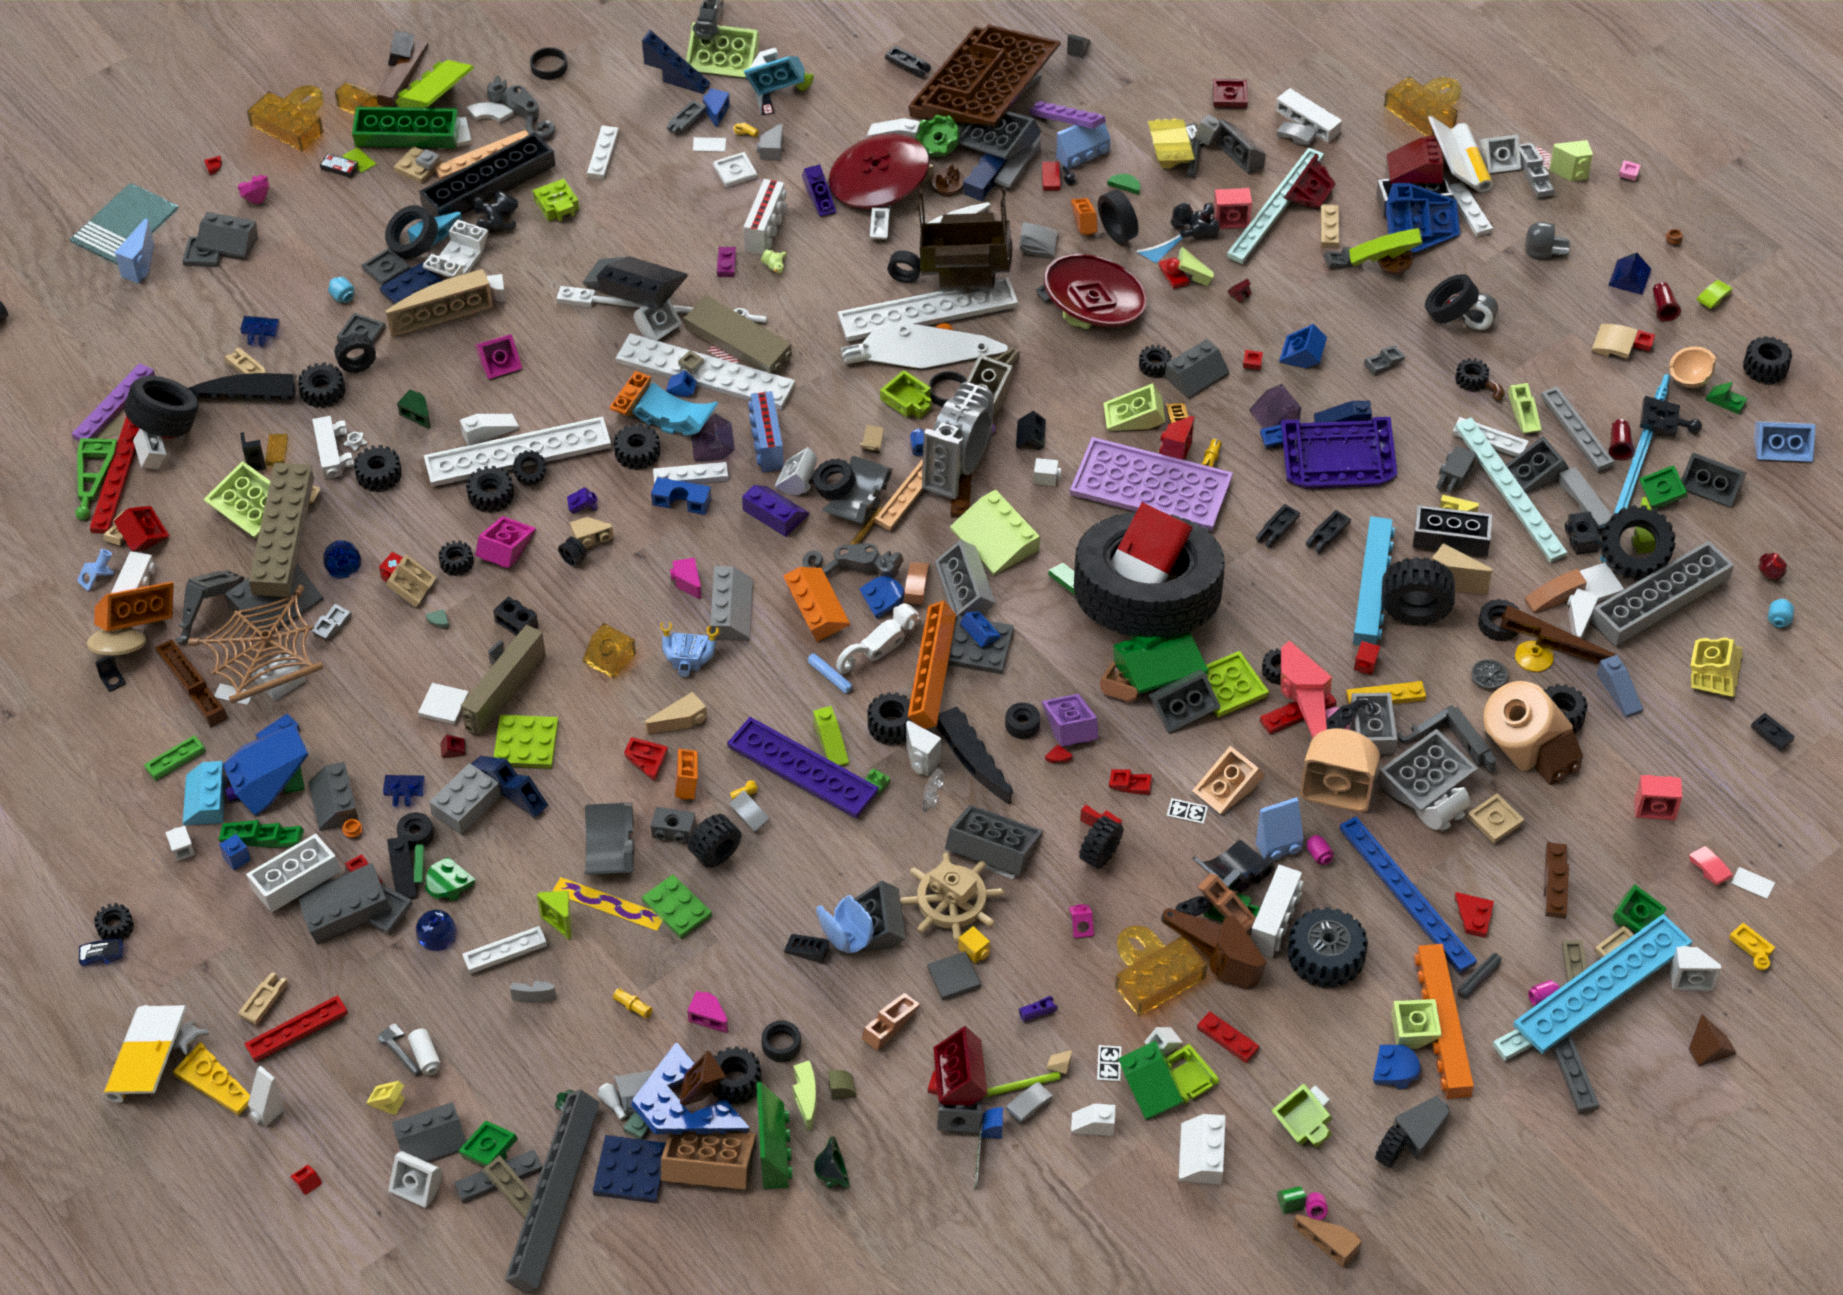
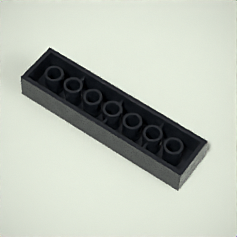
M533 132L420 190L421 205L433 217L455 212L463 214L474 208L475 198H483L484 202L494 198L496 192H506L556 166L554 150L536 132Z

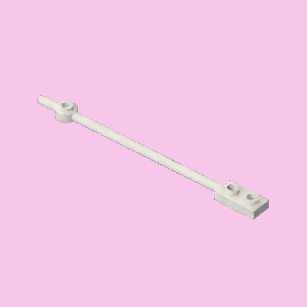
M560 286L557 296V303L591 308L593 302L635 308L644 306L625 299L596 296L595 290ZM673 305L676 313L688 314L693 309V307ZM744 308L733 310L753 322L765 324L767 322L766 316L750 315Z

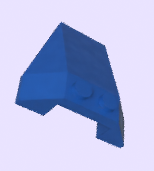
M1410 183L1392 184L1386 202L1388 233L1393 234L1419 228L1422 244L1411 249V253L1460 234L1457 200Z
M293 724L243 745L228 757L223 767L237 797L255 816H258L274 802L309 753L296 725Z

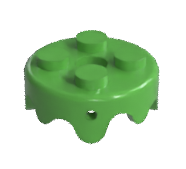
M935 115L931 121L924 119L920 122V129L916 138L924 146L928 156H946L957 147L960 140V132L950 116ZM943 135L941 140H935L938 136Z

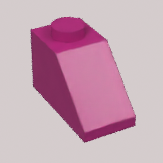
M695 557L672 561L673 569H670L671 580H675L676 587L698 599L702 598Z
M696 990L687 1010L688 1022L727 1033L728 1020L716 996L708 992Z

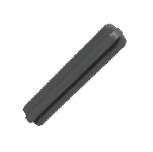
M1195 137L1191 139L1195 159L1188 162L1186 174L1192 178L1196 176L1200 140Z
M1492 953L1457 989V994L1462 998H1466L1500 964L1501 956L1497 953Z

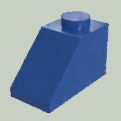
M710 88L709 92L704 95L703 104L706 106V114L715 127L719 126L730 106L729 92Z

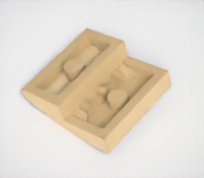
M1601 324L1591 351L1606 357L1612 353L1627 359L1638 330L1616 324Z
M405 555L385 585L416 607L426 591L431 587L436 576L408 555Z

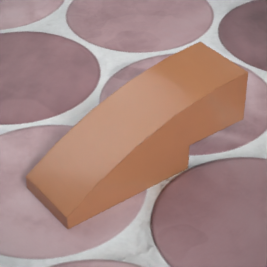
M910 562L904 603L923 605L929 563Z
M1577 568L1545 583L1527 595L1524 600L1532 612L1536 613L1567 602L1568 597L1571 594L1574 595L1577 588L1585 591L1587 581Z
M1211 873L1197 887L1225 918L1235 915L1246 932L1254 925L1256 917L1234 891H1231L1218 875Z
M903 993L879 1011L878 1017L864 1027L862 1040L874 1049L879 1050L907 1023L920 1004Z

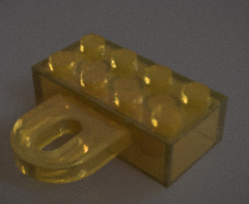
M1408 76L1385 92L1384 107L1425 137L1428 135L1436 136L1428 117H1434L1450 129L1455 127L1458 110L1451 105L1460 99L1462 87L1457 80L1451 77H1436L1425 85H1421ZM1445 87L1451 88V89H1450L1449 91H1447L1446 93H1440V92H1439L1440 90H1442V89L1445 88Z
M312 85L300 86L285 98L268 91L247 110L249 124L302 152L324 132L321 117L314 114L324 103L323 93L318 87ZM313 95L307 102H301L307 96Z
M1140 925L1129 926L1118 935L1117 951L1128 967L1116 974L1115 988L1138 1017L1206 978L1207 964L1183 937L1165 946L1152 930ZM1132 937L1137 938L1145 949L1141 951L1136 950L1128 939Z

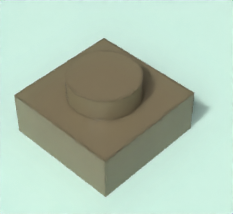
M688 351L678 360V365L690 373H694L704 364V358L692 351Z

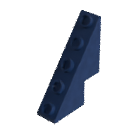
M649 30L642 39L644 64L662 69L663 82L704 94L710 82L653 31Z
M479 756L471 763L499 782L501 794L535 818L548 806V803L531 777L517 774L507 759Z

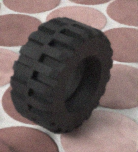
M1631 505L1629 509L1624 507L1620 509L1619 513H1614L1603 530L1600 548H1602V557L1607 560V566L1612 567L1614 573L1617 575L1621 573L1623 578L1626 579L1634 577V580H1640V578H1645L1668 564L1675 549L1676 543L1674 540L1676 537L1675 532H1672L1673 526L1671 522L1667 523V517L1664 514L1659 515L1657 509L1649 510L1646 505H1642L1641 508ZM1632 527L1646 529L1655 539V550L1650 556L1645 558L1629 556L1620 545L1622 533Z
M1414 557L1413 559H1403L1402 562L1397 561L1383 574L1382 606L1390 616L1392 615L1397 621L1401 620L1402 623L1427 625L1429 622H1438L1439 619L1445 618L1452 611L1455 604L1454 575L1444 564L1441 565L1436 560L1431 561L1430 558L1419 559V557Z

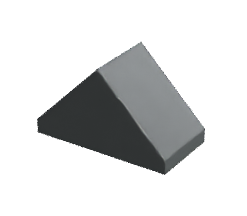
M1068 34L1067 55L1083 58L1091 40Z

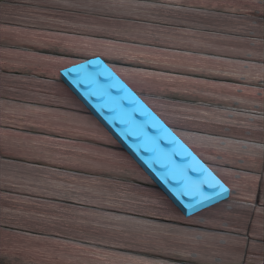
M1662 914L1516 1019L1513 1026L1543 1054L1670 962L1674 957L1676 947H1690L1693 941Z

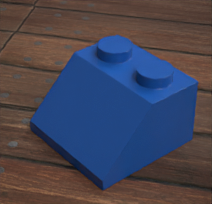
M1315 324L1287 335L1279 361L1283 364L1302 368L1317 365L1321 361L1327 336Z

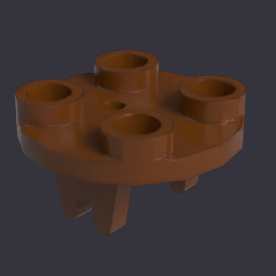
M952 164L949 168L940 169L932 175L931 187L943 194V196L951 197L964 188V175L958 168L954 169Z
M1408 250L1394 258L1388 255L1378 260V264L1385 272L1400 274L1410 269L1413 256L1411 250Z

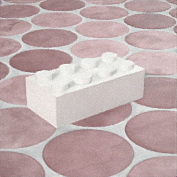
M314 834L246 875L252 891L272 913L340 873L341 870L336 856L319 836Z
M1278 865L1251 932V940L1262 955L1273 958L1275 951L1279 952L1281 948L1282 935H1286L1289 927L1287 923L1289 919L1292 920L1296 909L1294 908L1295 904H1299L1302 896L1301 890L1304 881H1301L1302 872Z

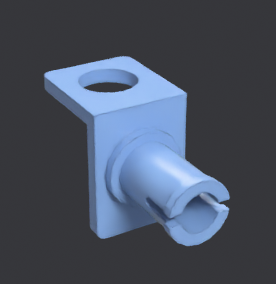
M101 549L96 562L84 563L77 582L87 591L91 590L97 576L114 574V571L107 566L112 553L107 549ZM86 573H88L90 576V581L88 584L84 581V576Z

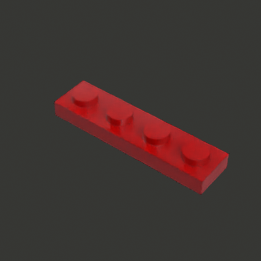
M1332 694L1324 700L1325 710L1335 707L1337 704ZM1292 702L1260 716V722L1269 735L1304 720L1297 702Z

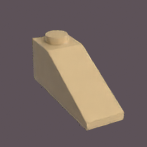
M691 692L645 720L646 733L650 735L687 729L701 724L707 719L706 706Z

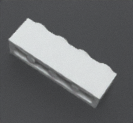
M1289 88L1277 98L1276 112L1296 124L1315 131L1316 136L1329 143L1341 133V119Z
M130 551L111 593L149 586V579L156 570V564L153 561L152 555Z

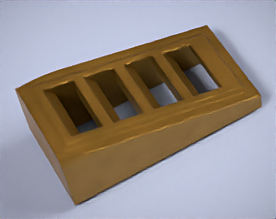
M1184 402L1166 404L1169 424L1188 417Z

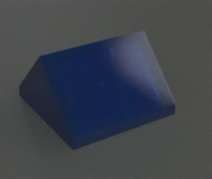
M1638 252L1620 258L1616 262L1608 286L1643 295L1651 268Z

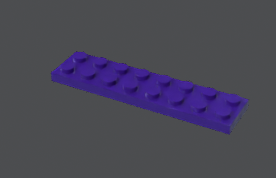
M749 717L727 742V747L856 819L877 795L879 787L752 717Z

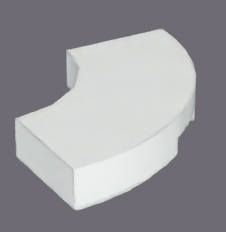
M485 102L466 107L467 112L476 121L493 119L501 123L514 116L510 108L498 103Z

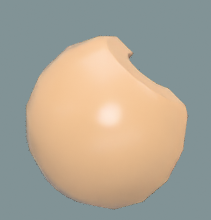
M1693 346L1684 348L1677 352L1670 361L1671 376L1678 384L1686 388L1705 386L1711 380L1714 373L1716 357L1711 351L1703 347Z

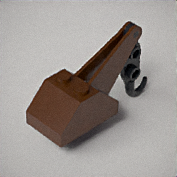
M1197 896L1181 902L1176 906L1175 910L1167 908L1163 911L1161 922L1211 957L1209 961L1210 969L1219 980L1245 989L1258 985L1267 962L1235 915L1225 918L1222 925L1196 917L1208 912L1213 906L1205 896Z

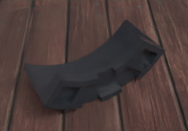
M1238 840L1227 851L1214 859L1200 861L1195 856L1192 858L1208 874L1218 875L1231 891H1238L1239 893L1249 890V885L1253 882L1256 884L1260 883L1275 870L1273 860L1268 856L1265 859L1262 858L1242 840Z

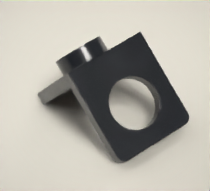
M108 655L95 661L99 678L109 692L126 684L117 669L113 655ZM112 677L119 679L116 684L108 683V680Z

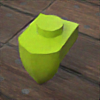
M804 72V82L795 84V86L801 91L807 90L814 81V74Z

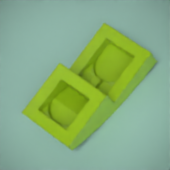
M1717 280L1697 297V301L1712 309L1720 304L1722 298L1730 295L1733 288Z

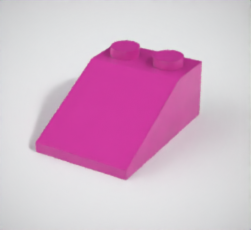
M502 516L478 536L475 556L480 557L484 561L494 562L501 567L510 568L522 554L536 528Z

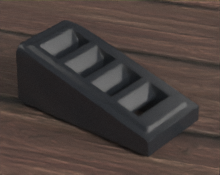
M791 934L784 952L823 964L830 948V942L823 938ZM794 941L798 942L796 948L792 947ZM805 944L804 948L800 949L801 945Z

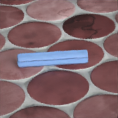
M812 653L808 657V663L844 693L852 690V684L818 655Z

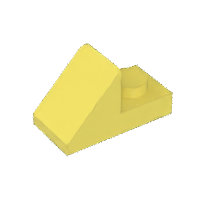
M1442 495L1440 508L1478 512L1479 503Z
M399 1081L376 1086L367 1104L387 1113L397 1114L405 1100L400 1093L404 1085Z

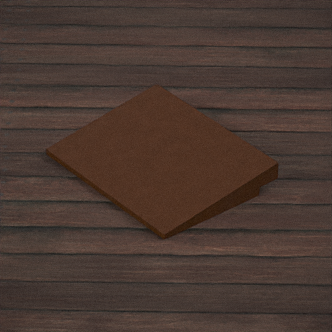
M990 24L985 28L974 26L909 104L910 117L934 119L935 115L950 116L955 122L995 126L1061 43L1057 40Z

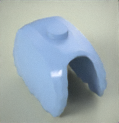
M851 895L846 896V898H843L838 903L833 917L828 911H825L822 905L817 906L816 914L820 926L834 947L846 953H853L868 946L873 938V921L869 913Z

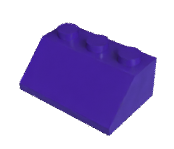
M753 485L742 496L744 512L785 537L809 515L807 510L768 486Z

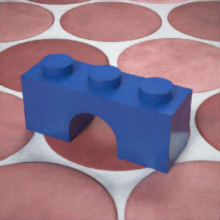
M657 477L651 492L652 505L670 509L671 504L675 500L684 499L687 501L688 512L706 515L712 499L711 487Z

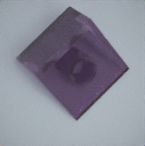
M1283 384L1266 390L1250 408V413L1264 429L1281 425V420H1300L1301 406Z
M717 414L710 417L698 433L691 435L694 461L696 462L723 460L735 450L732 424Z

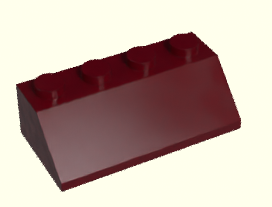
M965 1025L933 1047L938 1101L943 1105H972L978 1100H982L988 1094L982 1042Z

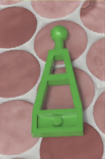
M80 438L77 451L78 497L82 502L81 506L76 509L75 515L81 521L87 520L90 517L89 501H95L107 476L111 461L115 455L117 439ZM84 457L106 458L99 473H84ZM84 482H94L90 492H85Z

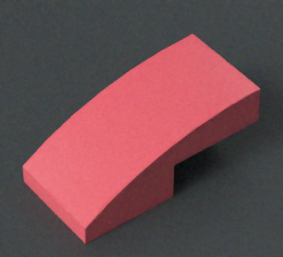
M1704 846L1689 855L1690 862L1701 868L1704 877L1715 885H1719L1733 877L1731 871L1722 860Z

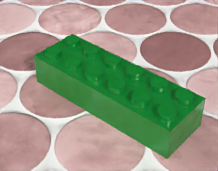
M356 107L352 137L355 146L413 148L415 146L417 148H456L460 119L457 109Z

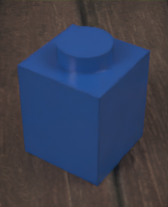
M237 834L219 844L224 860L233 871L250 861L247 846Z

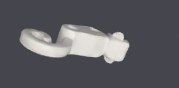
M904 603L894 607L893 620L883 622L867 638L862 640L860 644L850 645L842 651L837 659V670L842 674L849 673L856 664V659L852 656L855 653H863L870 661H876L897 648L904 640V630H914L915 625L921 624L922 619L919 617L918 612L911 605Z

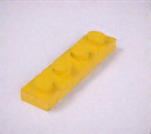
M1422 681L1346 689L1348 704L1351 702L1352 693H1391L1392 705L1426 701V693Z

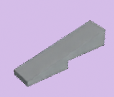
M1038 137L1031 146L1011 156L995 178V183L1010 188L1025 172L1027 163L1040 150L1041 138Z
M1574 467L1560 472L1559 485L1579 503V510L1581 512H1591L1597 528L1605 527L1612 514L1577 468Z

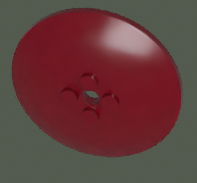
M882 134L869 137L852 145L837 158L829 173V186L835 198L847 206L858 209L885 207L906 198L922 184L929 170V157L924 146L912 137L901 134Z
M1089 254L1065 255L1052 261L1044 274V287L1054 304L1068 315L1092 325L1119 327L1131 324L1141 317L1147 304L1146 293L1140 281L1121 265L1099 256Z

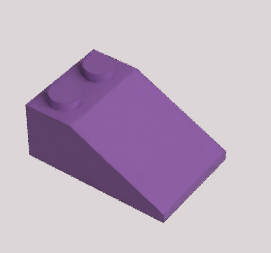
M1079 694L1042 701V706L1053 734L1061 746L1068 747L1075 743H1087L1098 739L1097 717Z

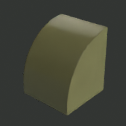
M843 1070L828 1071L832 1100L857 1096L854 1078L851 1073Z

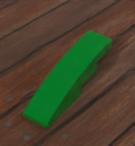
M259 820L223 823L218 840L223 842L237 834L246 846L293 847L301 842L304 829L302 826L282 827L280 823L261 824Z

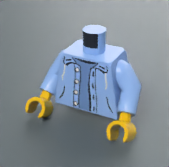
M661 622L660 628L664 632V636H662V650L667 660L672 662L673 668L679 669L678 674L680 676L687 677L690 670H700L701 666L713 657L716 645L715 637L720 634L718 627H716L714 634H711L712 626L709 625L707 627L708 639V636L674 632L670 635L669 632L672 630V624L669 622L670 627L665 630L663 629V622Z

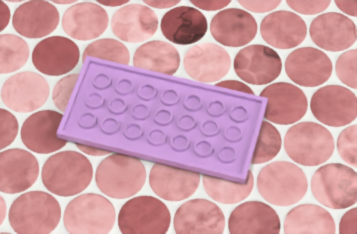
M1092 437L1071 486L1070 495L1137 512L1141 502H1144L1164 513H1168V515L1173 514L1180 516V518H1186L1191 520L1192 523L1195 522L1201 527L1213 531L1231 483L1233 472Z

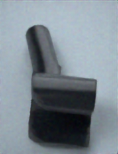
M1063 166L1062 169L1066 174L1064 176L1065 183L1067 185L1075 183V173H1070L1067 167Z

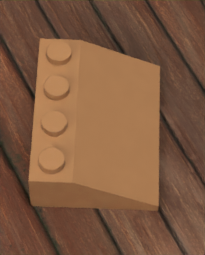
M683 1131L682 1134L669 1133L661 1158V1181L746 1190L756 1133L748 1132L744 1134V1132L726 1131V1134L718 1132L696 1134L695 1131Z

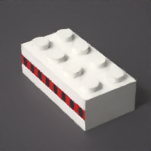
M763 180L744 225L745 252L763 255L766 249L771 248L772 238L777 234V226L782 222V214L787 210V203L785 202L787 191L784 190L783 182Z

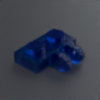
M244 316L240 331L241 334H248V345H253L255 335H259L258 345L264 346L266 336L276 337L280 321L276 318Z
M385 775L383 794L384 796H393V806H398L399 797L405 796V806L410 807L412 796H423L425 776Z

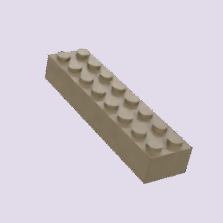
M274 463L249 578L252 595L290 597L314 482L312 465Z

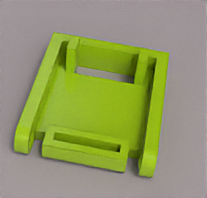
M1190 1044L1167 1057L1171 1070V1064L1183 1057L1187 1061L1172 1071L1184 1104L1189 1102V1098L1191 1100L1211 1089L1213 1084L1217 1085L1220 1082L1216 1074Z

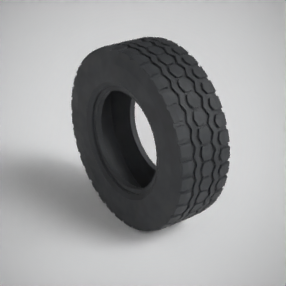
M1136 512L1122 513L1121 515H1114L1109 519L1101 520L1100 523L1097 522L1084 533L1075 553L1074 593L1082 611L1093 621H1096L1097 624L1105 626L1111 631H1117V633L1128 634L1133 637H1139L1140 635L1142 637L1155 636L1165 638V636L1172 637L1177 636V634L1188 633L1189 630L1193 631L1199 628V625L1205 624L1216 613L1223 591L1224 554L1216 538L1197 523H1192L1191 520L1180 518V516L1170 515L1192 526L1193 530L1171 570L1180 577L1164 583H1142L1128 579L1118 573L1111 564V560Z

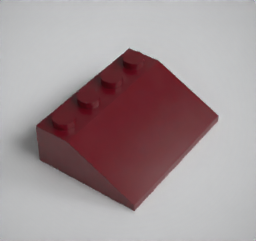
M1428 135L1387 153L1390 184L1443 183V159L1441 147L1436 136Z

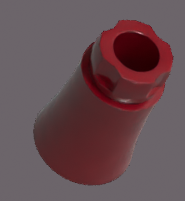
M1666 282L1655 284L1653 287V298L1656 305L1657 318L1663 322L1675 320L1681 314V307L1677 303L1672 289Z
M1617 419L1612 423L1608 452L1615 460H1627L1635 452L1630 424L1624 419Z

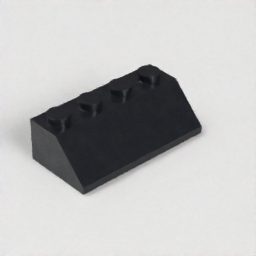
M1417 505L1412 547L1438 550L1444 543L1461 553L1488 556L1491 541L1492 514Z

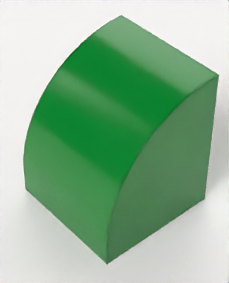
M1301 1186L1277 1192V1198L1283 1214L1304 1209L1306 1195Z

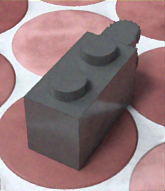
M1455 446L1453 452L1450 451L1448 453L1446 464H1442L1439 474L1441 477L1436 488L1441 489L1444 484L1448 485L1447 492L1450 494L1455 488L1461 490L1474 467L1477 453Z

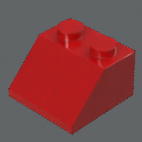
M1194 416L1168 424L1166 431H1162L1160 442L1163 443L1160 446L1159 454L1181 460L1186 459L1193 441Z
M151 506L127 508L114 520L118 531L122 534L128 547L133 552L146 550L170 536Z

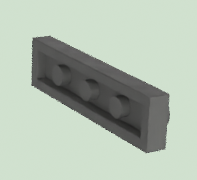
M1569 1034L1551 1048L1577 1112L1582 1113L1596 1110L1599 1108L1598 1100L1571 1034Z
M534 1149L505 1161L520 1179L542 1171L541 1163ZM482 1171L454 1182L462 1203L497 1190L495 1185Z

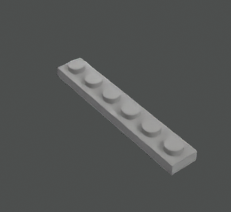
M1556 386L1542 391L1541 398L1595 470L1598 472L1612 467L1614 460L1560 389Z

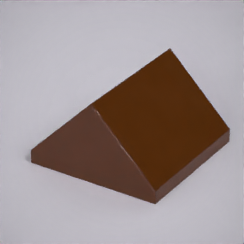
M708 1050L684 1074L680 1104L683 1106L704 1100L726 1077L712 1053Z

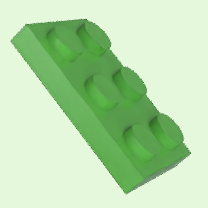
M671 875L642 896V902L680 939L712 917V912L674 875Z

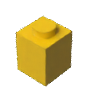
M973 926L958 938V949L961 952L966 951L968 958L976 964L989 955L990 941Z

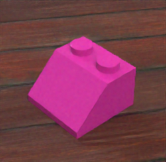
M512 334L475 344L479 361L488 379L523 369Z

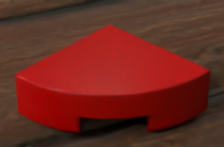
M221 155L204 160L209 175L216 173L222 166Z
M1057 744L1045 755V760L1049 763H1066L1072 760L1073 755Z

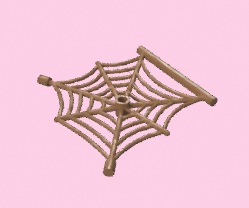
M298 585L294 595L266 605L234 611V615L228 623L205 639H188L189 646L205 644L215 653L216 666L211 674L221 675L232 683L236 693L229 696L231 704L324 669L321 662L312 664L306 654V636L309 630L314 629V626H308L299 611L298 597L305 590L302 585ZM290 600L289 603L276 607L274 609L245 616L241 614L267 608ZM294 602L297 615L305 626L303 628H298L291 617V606ZM285 608L280 615L256 621H249L247 619ZM287 612L290 623L295 630H290L283 620ZM236 616H238V619L236 620L235 624L224 635H222L218 639H212L213 637L217 636L219 633L224 631L233 622ZM277 619L276 622L266 626L256 627L253 625ZM240 620H242V623L240 624L238 629L229 638H225L236 628ZM280 622L287 632L280 633L277 627ZM246 623L248 626L245 632L239 638H234ZM272 627L270 631H269V630L260 631L261 629H267V628ZM252 628L254 633L250 637L244 638L249 629ZM301 632H305L302 640V652L305 659L297 655L296 639ZM295 634L292 652L288 649V640L290 635ZM285 636H286V639H285V647H284V646H282L281 640H282V637H285ZM233 642H241L243 652L237 655V648ZM244 642L249 643L248 649H246V644ZM209 643H218L225 650L226 659L220 667H218L220 662L218 652ZM223 643H230L234 650V658L229 661V652ZM276 649H281V650H282V651H275V652H272V653H269V654H266V655H263L262 657H260V655H261L262 653L267 652V651H270V650H276ZM251 651L257 652L254 659L247 654ZM276 654H289L292 656L272 659L255 667L261 660ZM244 656L251 660L252 663L250 667H248L245 663L239 661L238 659ZM283 660L301 661L269 668L248 680L250 674L271 663ZM236 662L245 667L248 671L245 674V676H243L239 671H237L229 665ZM295 665L308 666L242 691L252 681L273 670ZM227 668L239 675L242 679L239 688L232 678L220 671Z

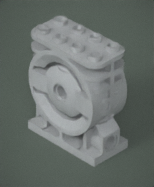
M968 382L962 383L955 392L954 397H951L944 404L933 430H925L922 489L952 499L957 498L960 475H969L974 471L992 439L994 395L989 389Z

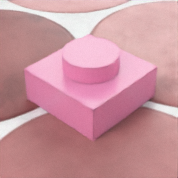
M1624 161L1619 177L1636 181L1641 165Z

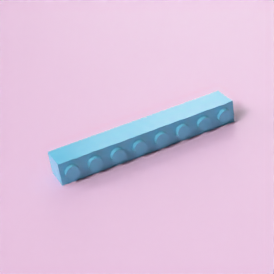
M1370 516L1353 638L1354 645H1360L1362 641L1376 645L1377 640H1381L1382 629L1378 628L1379 625H1383L1384 614H1380V612L1385 610L1381 601L1382 577L1386 572V567H1390L1391 556H1388V552L1392 553L1393 541H1390V538H1394L1395 527H1392L1393 519Z

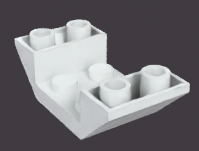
M457 220L449 230L450 242L439 256L431 254L423 264V268L451 278L469 273L482 256L488 235L487 229Z

